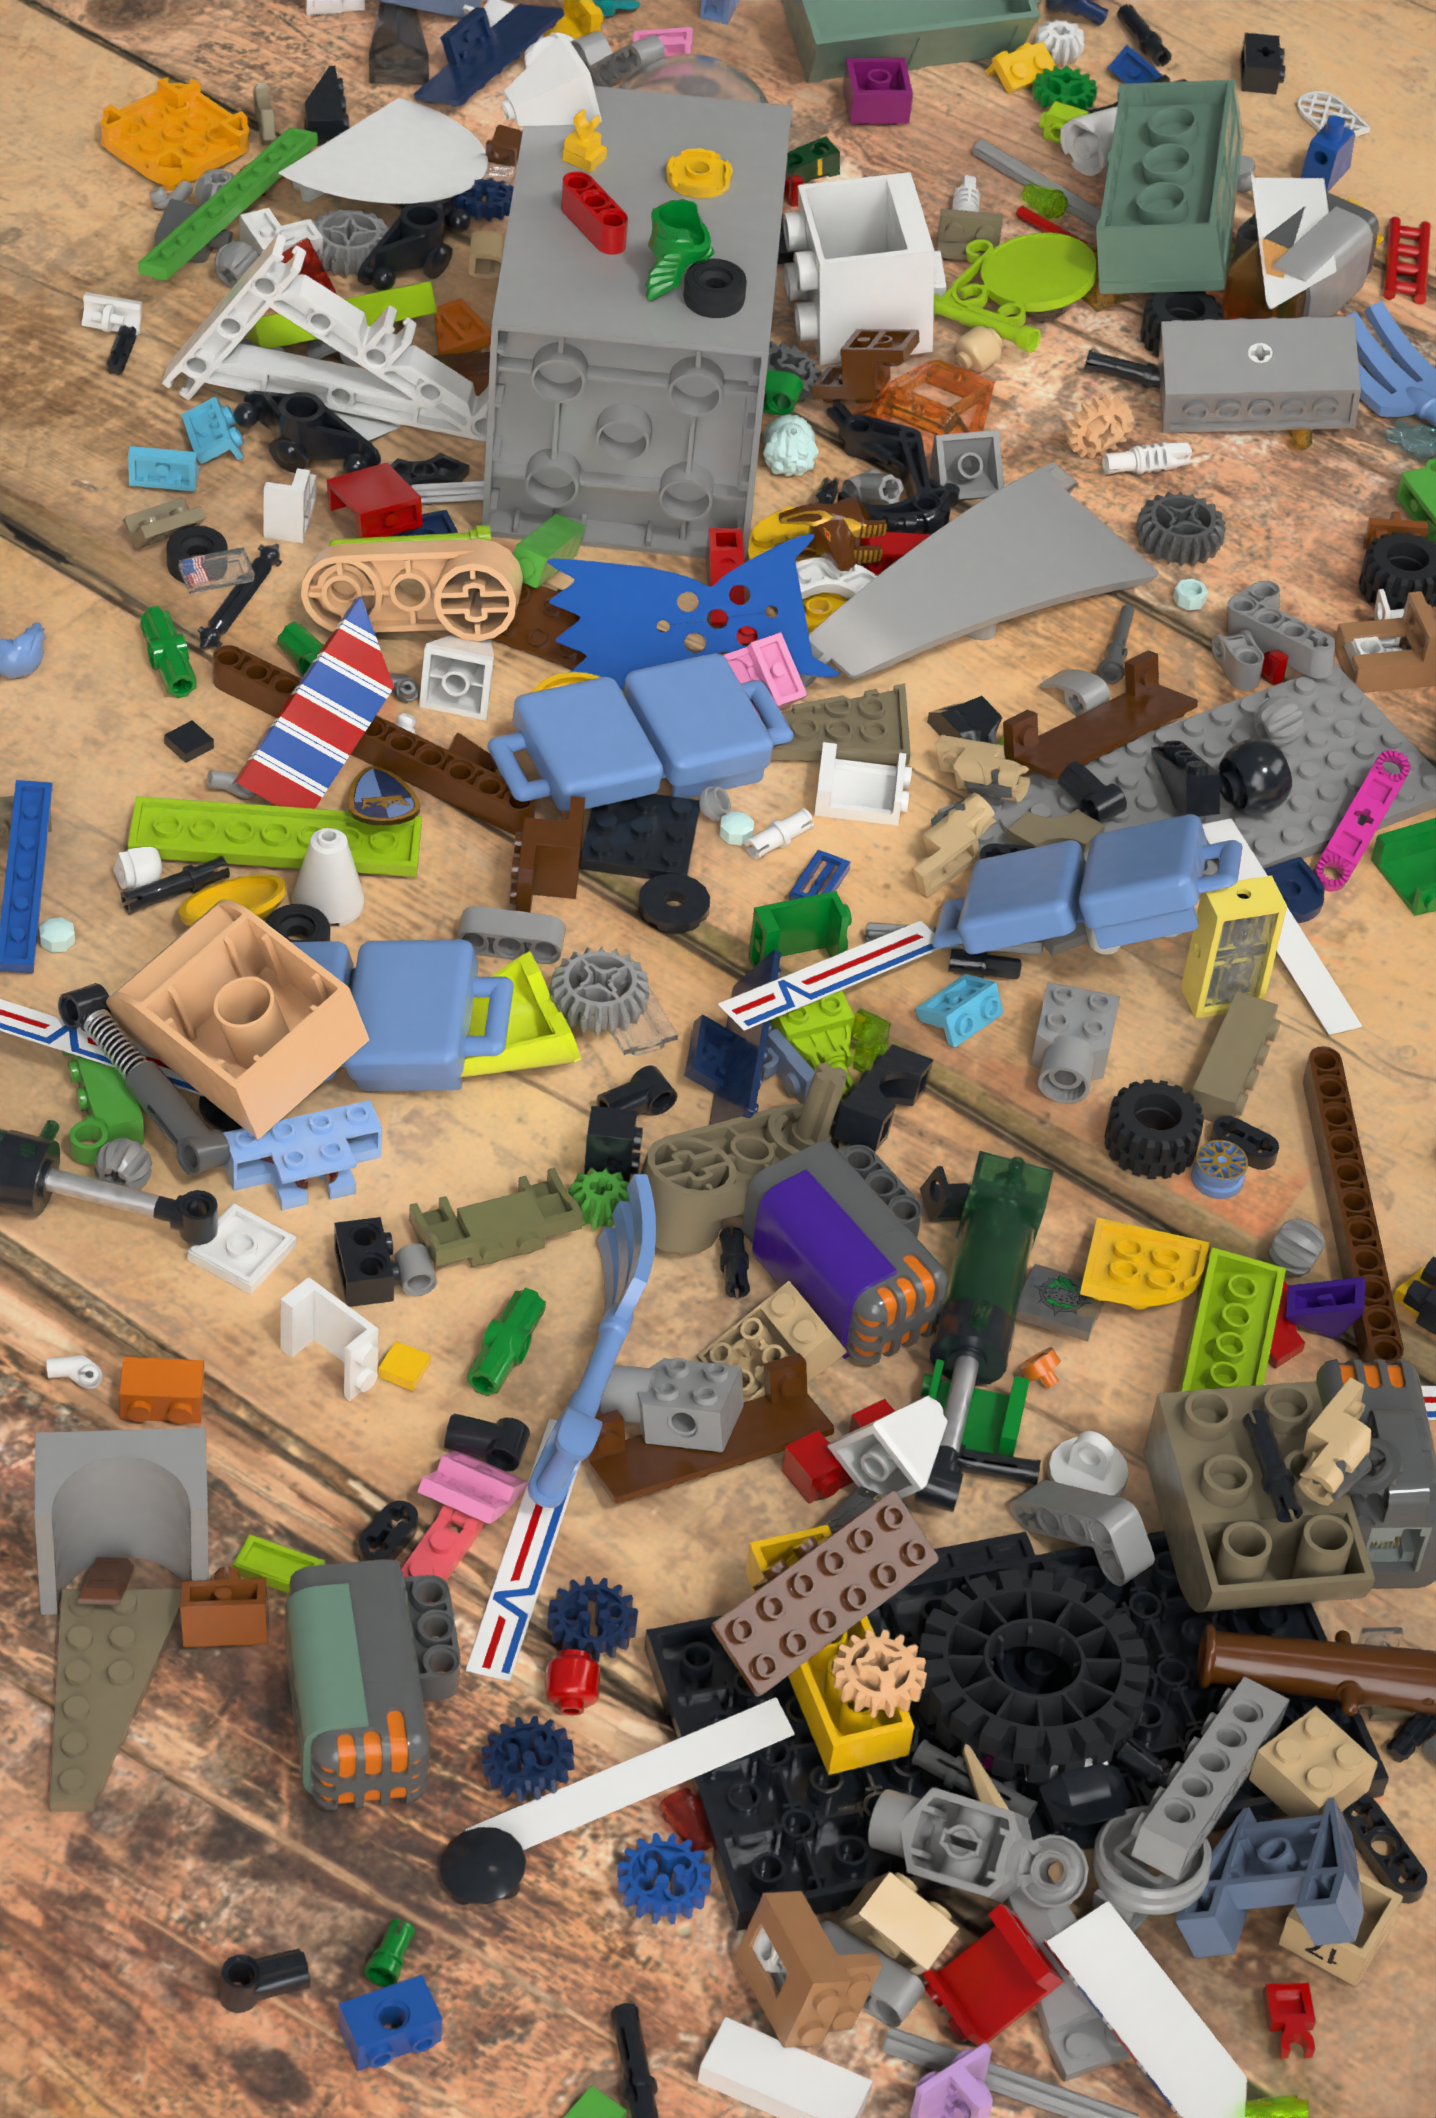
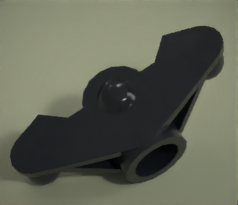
M447 199L431 203H414L404 207L398 219L361 264L357 275L358 282L366 286L372 284L377 290L385 291L391 289L395 284L394 271L423 268V273L426 277L430 279L439 277L447 268L453 252L452 247L443 243L444 228L447 225L451 231L456 233L466 231L471 223L469 213L461 208L454 209L453 202Z
M254 390L250 391L245 396L244 402L238 404L234 410L235 421L241 427L249 428L259 421L271 431L275 440L268 444L269 452L274 461L286 471L296 473L297 468L305 469L308 466L309 460L345 459L343 468L346 474L379 465L381 462V456L376 447L325 406L322 399L314 394L307 392L285 394Z

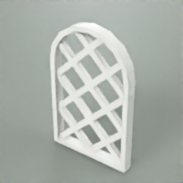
M1319 91L1309 92L1302 95L1297 102L1298 113L1317 132L1322 129L1324 123H1327V115L1340 116L1352 120L1351 124L1345 123L1344 127L1351 130L1357 129L1354 131L1355 137L1370 132L1371 127L1333 94ZM1317 98L1327 99V102H1326V101H1321V100H1316V99H1317ZM1302 102L1311 103V106L1307 107L1302 106L1301 104ZM1314 105H1323L1325 110L1314 108ZM1329 107L1338 108L1340 110L1338 113L1328 111ZM1312 112L1323 114L1322 118L1311 115Z

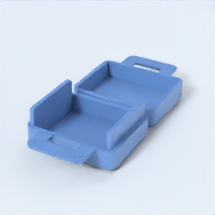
M712 653L631 671L626 676L623 693L614 679L601 677L520 695L514 702L512 718L513 726L517 732L492 738L488 742L487 748L512 796L516 800L524 802L551 796L558 809L569 811L571 796L584 797L585 809L654 794L660 788L661 779L665 777L672 784L671 796L686 799L700 796L701 791L709 786L714 788L721 787L726 790L760 782L763 779L765 768L770 764L773 746L790 742L793 739V731L762 681L753 680L740 683L727 659L721 654ZM750 699L753 701L754 705L756 706L758 712L760 713L762 719L764 720V722H765V724L767 725L768 728L765 727L763 721L761 720L760 716L758 715V713H757L756 709L754 708L753 704L751 703ZM526 749L542 779L528 782L513 752Z
M1188 814L1100 833L1091 840L1087 862L1085 861L1081 845L1074 840L984 858L973 865L965 897L948 900L942 905L932 945L934 948H944L963 944L968 954H978L1067 935L1075 930L1078 922L1082 923L1083 921H1085L1088 928L1093 929L1098 946L1101 949L1193 931L1199 925L1194 906L1199 901L1200 893L1228 888L1238 882L1243 847L1237 840H1228L1208 845L1200 818L1196 815ZM1220 858L1217 874L1202 877L1203 871L1208 868V860Z
M463 939L368 941L359 948L356 968H354V963L347 946L342 942H291L350 988L370 1040L340 1067L346 1068L349 1077L356 1081L360 1090H460L462 1087L460 1076L464 1070L465 1056H497L504 1051L514 985L509 978L503 976L478 977V960L474 948L469 941ZM474 997H490L484 1036H468ZM337 1070L333 1072L325 1081L331 1080L336 1075Z

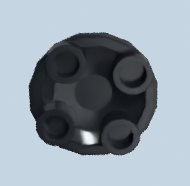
M477 1827L462 1832L450 1841L441 1856L440 1874L444 1886L451 1892L452 1899L456 1903L461 1905L469 1903L488 1904L501 1899H511L520 1891V1881L525 1873L526 1857L522 1845L512 1834L499 1828Z

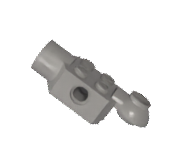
M932 1788L922 1799L886 1789L879 1797L871 1816L868 1831L869 1846L873 1849L905 1858L907 1873L1003 1903L1016 1889L1021 1887L1027 1897L1034 1903L1042 1907L1059 1908L1071 1904L1079 1897L1088 1880L1089 1867L1085 1854L1074 1841L1058 1835H1047L1033 1840L1027 1817L937 1788ZM1060 1861L1064 1867V1875L1059 1882L1051 1884L1047 1876L1048 1870L1053 1863Z

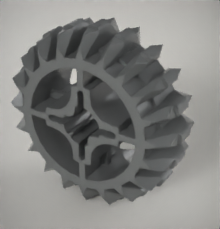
M1167 491L1165 497L1156 495L1154 500H1147L1146 505L1139 512L1136 526L1139 545L1146 548L1147 554L1155 553L1156 560L1163 558L1167 560L1168 564L1176 562L1181 567L1184 563L1195 566L1197 561L1206 563L1208 558H1215L1216 553L1223 545L1226 530L1225 521L1222 519V512L1216 511L1215 504H1206V498L1197 499L1194 497V493L1186 496L1181 491L1178 495H1173Z

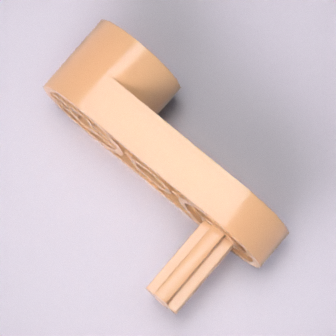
M467 539L347 543L327 547L313 558L302 581L301 598L306 612L315 623L329 631L335 630L345 612L352 605L353 600L361 596L374 632L448 630L461 639L479 642L495 638L510 625L519 602L523 574L519 561L510 550L495 541ZM406 578L416 579L421 582L425 591L416 595L409 594L400 586V581Z

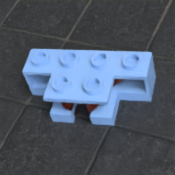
M371 1100L282 1119L259 1140L244 1128L223 1133L230 1146V1160L224 1167L233 1190L236 1191L271 1183L282 1210L308 1205L307 1178L318 1176V1179L322 1180L323 1178L325 1180L330 1200L356 1194V1182L350 1169L356 1168L357 1163L381 1158L382 1126Z

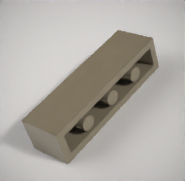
M1236 991L1192 1089V1095L1195 1097L1194 1102L1200 1104L1204 1120L1214 1123L1223 1116L1234 1117L1235 1114L1242 1116L1248 1100V1095L1244 1093L1246 1089L1253 1091L1259 1075V1070L1255 1068L1257 1065L1264 1066L1270 1049V1045L1266 1043L1268 1040L1275 1041L1281 1021L1275 1019L1278 1004Z

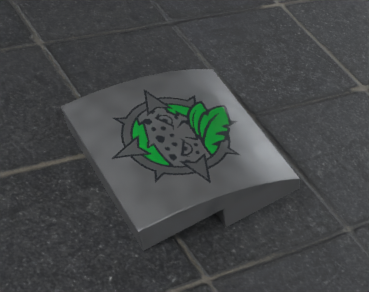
M1035 1264L1018 1300L1014 1319L1088 1342L1104 1301L1080 1295L1083 1278Z

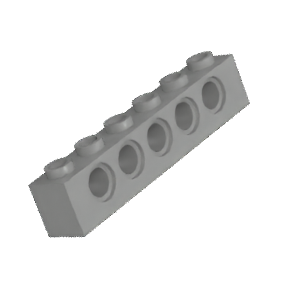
M1243 1677L1235 1690L1228 1688L1217 1709L1219 1714L1211 1712L1201 1731L1203 1737L1199 1739L1195 1736L1190 1742L1184 1755L1185 1763L1177 1761L1166 1782L1169 1785L1167 1789L1160 1786L1156 1791L1149 1806V1810H1151L1149 1815L1142 1812L1138 1817L1131 1832V1835L1137 1838L1131 1856L1178 1880L1251 1772L1257 1751L1270 1742L1279 1730L1290 1699L1246 1677Z

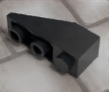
M336 66L328 67L305 101L304 129L317 133L318 144L316 146L324 145L349 129V115L346 114V96H343V78H337Z
M1166 741L1163 743V746L1152 747V756L1172 803L1182 815L1193 814L1201 817L1220 814V774L1182 741Z

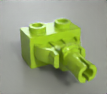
M842 990L773 1018L770 1021L772 1022L771 1031L778 1029L814 1071L817 1065L821 1063H828L832 1068L841 1067L846 1071L848 1075L840 1100L845 1101L843 1094L847 1097L851 1086L855 1085L847 1069L854 1061L849 1047L855 1016Z

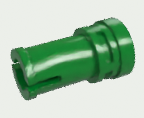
M400 1919L389 1921L379 1949L373 1952L371 1959L367 1962L364 1969V1975L371 1983L385 1988L398 1982L404 1965L403 1957L415 1934V1928L407 1921H404L400 1933L397 1931Z

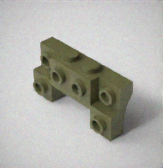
M555 1168L548 1169L546 1182L530 1185L527 1177L522 1176L519 1177L518 1193L457 1208V1218L447 1196L439 1198V1207L436 1210L422 1213L417 1203L410 1204L409 1221L419 1243L428 1248L435 1267L468 1259L471 1266L475 1267L486 1263H495L501 1259L521 1254H530L536 1250L544 1249L545 1239L548 1237L582 1229L583 1213L576 1199L569 1195Z

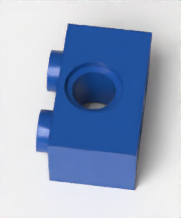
M423 1975L339 2003L338 2028L357 2071L368 2067L379 2068L385 2066L396 2057L410 2052L421 2053L429 2050L436 2043L441 2042L443 2018ZM396 2024L400 2027L396 2029H388L384 2027V2025Z

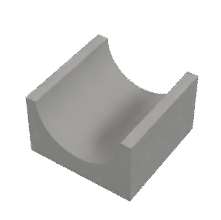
M206 1428L35 1432L34 1516L41 1615L58 1614L62 1589H66L68 1584L79 1573L92 1566L96 1557L145 1559L166 1567L181 1581L209 1580Z

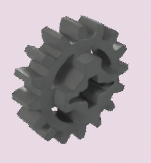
M772 341L769 346L767 370L790 372L797 375L803 383V390L798 400L804 402L806 397L811 399L812 386L821 374V370L814 368L817 362L808 359V352H798L796 345L788 348L783 341H781L779 346Z

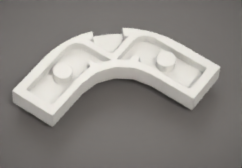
M823 557L796 562L802 599L823 592L836 593L850 599L877 577L869 570L857 564L850 571H840L832 562Z

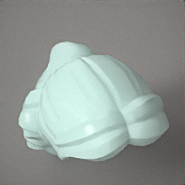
M783 415L767 425L764 431L765 447L763 455L766 465L771 468L773 474L784 473L786 477L792 475L802 476L806 471L814 468V459L817 458L819 450L815 444V433L805 419L797 415Z

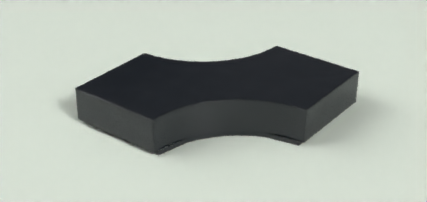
M442 453L424 461H407L397 458L390 465L410 486L413 484L462 482L469 475L470 465Z

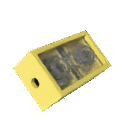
M1272 875L1239 880L1231 887L1201 893L1197 910L1199 925L1192 933L1181 983V990L1195 1019L1226 1014L1236 991L1265 1000L1287 910V905Z

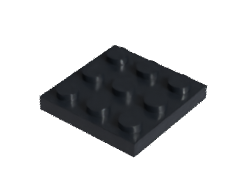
M650 794L592 807L580 869L644 879H652L655 876L667 873L688 876L700 814L699 800Z

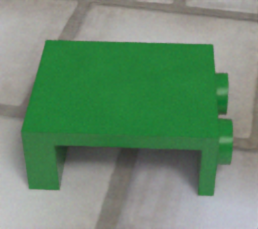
M1436 818L1377 835L1371 858L1374 865L1414 916L1435 912Z
M837 891L754 907L748 956L752 967L754 968L774 949L781 953V957L826 948L831 958L847 951V928L852 923L849 906L842 903Z
M937 1359L933 1375L925 1373L921 1397L929 1396L936 1400L942 1406L944 1412L950 1382L941 1381L944 1361ZM1014 1376L1010 1395L974 1388L961 1444L966 1445V1449L1014 1457L1030 1379Z

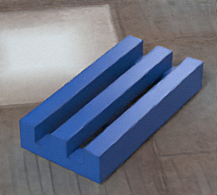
M818 849L789 893L788 900L818 895L835 867L839 866L821 894L836 891L849 872L851 862ZM822 862H828L808 894L804 893L803 891Z

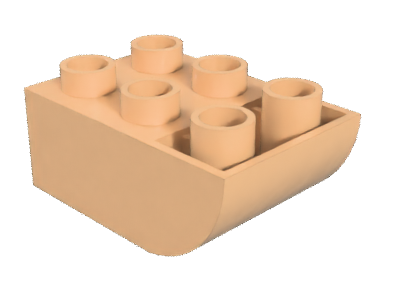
M227 899L217 902L106 1000V1005L111 1011L112 1018L115 1019V1023H118L123 1031L258 1140L370 1040L350 988L249 909Z

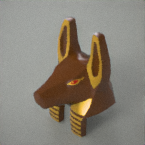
M855 496L834 504L813 503L802 505L779 514V522L781 524L809 525L808 534L815 535L813 540L796 557V560L823 557L832 562L840 571H850L855 564L881 560L883 554L881 546H860L859 542L860 538L885 535L886 520H868V513L864 505Z

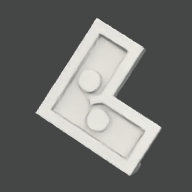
M269 208L240 215V241L250 244L259 255L279 233L286 238L281 254L284 256V259L281 262L287 263L294 256L292 253L293 248L299 246L306 251L300 273L322 267L323 236L311 219L281 226ZM318 249L319 263L315 261V253Z
M297 468L292 486L270 482L265 483L264 538L298 543L304 542L316 503L317 475L310 474V470Z

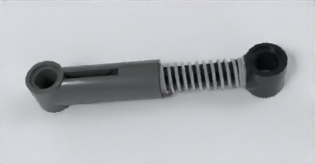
M94 983L61 994L58 1000V1010L64 1024L70 1029L81 1028L82 1031L87 1032L111 1061L112 1065H115V1068L119 1070V1073L125 1079L124 1085L176 1148V1156L182 1170L186 1174L194 1176L227 1164L230 1160V1146L225 1135L219 1129H209L158 1065L154 1061H147L146 1057L142 1056V1052L138 1051V1047L134 1046V1042H131L130 1037H127V1034L123 1032L119 1024L115 1023V1019L112 1018L111 1011L106 1005L109 994L105 988L98 983Z

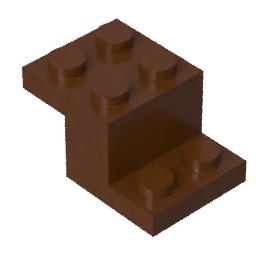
M856 329L840 349L841 366H828L813 384V399H823L826 403L840 402L842 399H854L856 403L872 402L890 381V367L899 366L904 363L920 342L919 330Z
M571 796L569 811L562 810L561 821L525 817L523 832L516 831L514 853L520 854V857H513L511 879H518V883H511L510 904L516 905V911L531 913L533 895L576 899L582 849L584 797Z

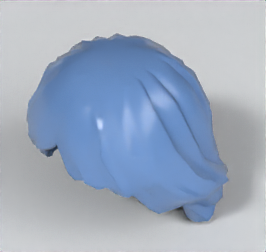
M39 622L33 623L32 627L27 628L24 634L16 637L14 640H0V675L11 679L26 677L33 673L41 664L44 654L43 641L46 639V635L43 633L45 628H41Z

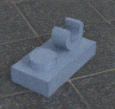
M774 1029L767 1036L766 1048L768 1049V1054L764 1061L766 1063L762 1068V1076L769 1078L777 1074L782 1079L786 1092L789 1095H793L799 1103L804 1104L815 1071L780 1031Z

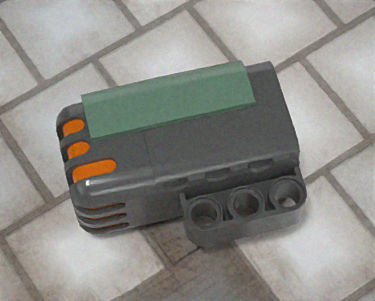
M390 1559L317 1565L297 1570L291 1575L290 1593L285 1606V1650L304 1788L313 1794L316 1803L320 1807L332 1811H337L338 1804L353 1803L354 1809L363 1808L364 1801L378 1800L380 1806L389 1805V1801L392 1798L404 1797L405 1803L417 1801L427 1788L430 1740L424 1702L451 1698L459 1689L461 1657L450 1588L447 1582L436 1575L405 1577L404 1572H401L400 1563Z

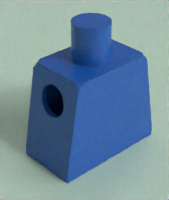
M1330 116L1327 119V123L1312 138L1300 177L1324 178L1326 192H1329L1348 171L1352 162L1355 132L1344 127L1345 120L1340 116Z

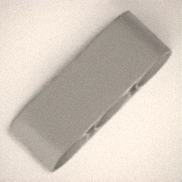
M470 906L462 912L457 939L469 941L474 948L475 954L479 956L515 960L531 951L536 963L552 964L561 957L566 926L561 919L551 915Z
M821 1921L820 1925L837 1955L876 1953L882 1968L862 2010L888 2026L899 2027L925 1993L922 1981L910 1970L831 1921Z

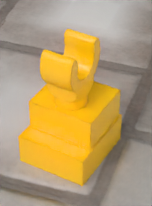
M582 109L574 116L576 129L565 138L562 161L591 173L607 158V147L601 145V133L595 131L601 122L599 115H596L588 122L585 118V109Z

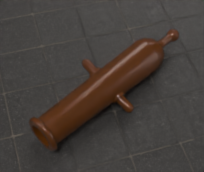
M1207 1624L1203 1627L1197 1658L1198 1686L1202 1689L1208 1687L1210 1683L1237 1687L1243 1677H1246L1276 1693L1341 1702L1342 1711L1347 1716L1356 1715L1359 1710L1358 1705L1436 1716V1651L1351 1643V1636L1345 1630L1338 1631L1335 1634V1642L1222 1632L1216 1631L1213 1624Z

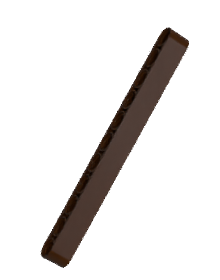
M233 645L220 646L213 652L214 686L275 718L302 679ZM377 715L350 754L372 766L386 769L399 776L403 781L510 834L516 835V831L523 832L525 817L535 818L536 799L524 802L516 800L502 776Z
M1325 1046L1316 1047L1310 1052L1303 1077V1087L1343 1279L1364 1277L1366 1281L1364 1313L1352 1324L1358 1355L1362 1363H1369L1374 1359H1384L1386 1363H1392L1397 1359H1402L1404 1347L1343 1062L1336 1050Z

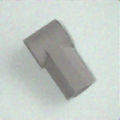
M871 469L844 480L842 486L843 491L849 496H855L861 502L872 504L896 503L899 501V496L903 491L901 479L895 478L892 474H882L876 469Z

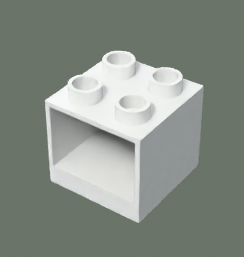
M911 172L798 185V211L783 214V228L787 251L799 250V252L794 253V263L784 264V282L788 301L803 300V302L795 303L794 305L795 326L799 342L814 340L820 365L841 363L840 349L856 329L919 330L920 342L911 354L933 352L935 251Z

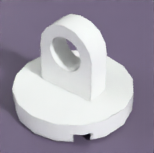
M1084 1431L1078 1437L1062 1442L1053 1451L1047 1471L1050 1481L1120 1497L1123 1494L1129 1474L1127 1462L1120 1451L1112 1446L1106 1437L1093 1431Z

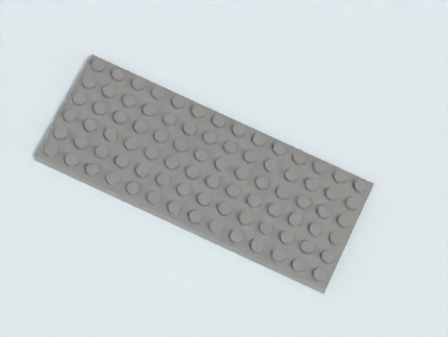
M1336 663L1334 664L1333 674L1327 678L1316 679L1307 675L1297 677L1139 736L1137 740L1128 742L1114 749L1113 752L1090 761L1085 766L1105 786L1109 784L1117 785L1123 791L1126 798L1127 808L1125 812L1102 822L1105 825L1104 833L1183 816L1172 803L1152 756V747L1163 746V743L1166 741H1182L1219 773L1220 762L1224 754L1231 747L1244 740L1260 739L1253 725V713L1256 707L1268 697L1278 695L1290 697L1299 706L1303 714L1304 729L1293 743L1282 747L1279 746L1287 760L1292 776V790L1287 800L1280 807L1269 813L1249 815L1236 810L1220 793V814L1199 817L1202 824L1232 818L1263 869L1298 857L1304 859L1324 851L1373 764L1383 751L1391 749L1392 751L1398 750V753L1402 752L1403 756H1407V761L1410 762V771L1377 830L1436 808V769ZM1383 763V769H1386L1385 772L1388 771L1389 774L1392 773L1393 775L1400 773V769L1395 763ZM1040 773L1027 777L1030 778L1029 789L1022 801L998 800L985 794H979L993 809L995 815L992 818L996 820V823L989 827L978 839L979 849L981 851L985 845L993 843L1016 845L1006 839L1007 830L1027 811L1043 817H1061L1072 813L1076 809L1080 811L1079 803L1058 784V779H1048ZM954 804L939 809L938 815L952 808ZM1361 814L1358 817L1357 823L1363 826L1366 823L1367 817ZM1089 849L1085 853H1083L1086 862L1088 858ZM1219 858L1208 860V868L1203 871L1202 877L1217 874ZM1084 921L1082 923L1078 922L1075 930L1067 935L1044 939V947L1054 956L1087 943L1088 937Z

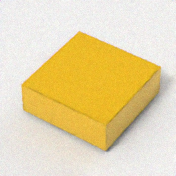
M395 1341L378 1367V1377L414 1391L431 1364V1355Z

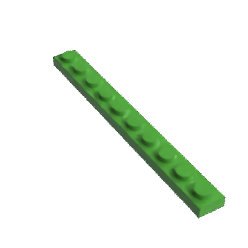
M289 127L138 262L139 274L150 276L155 280H168L281 178L280 171L300 160L318 144L317 133Z

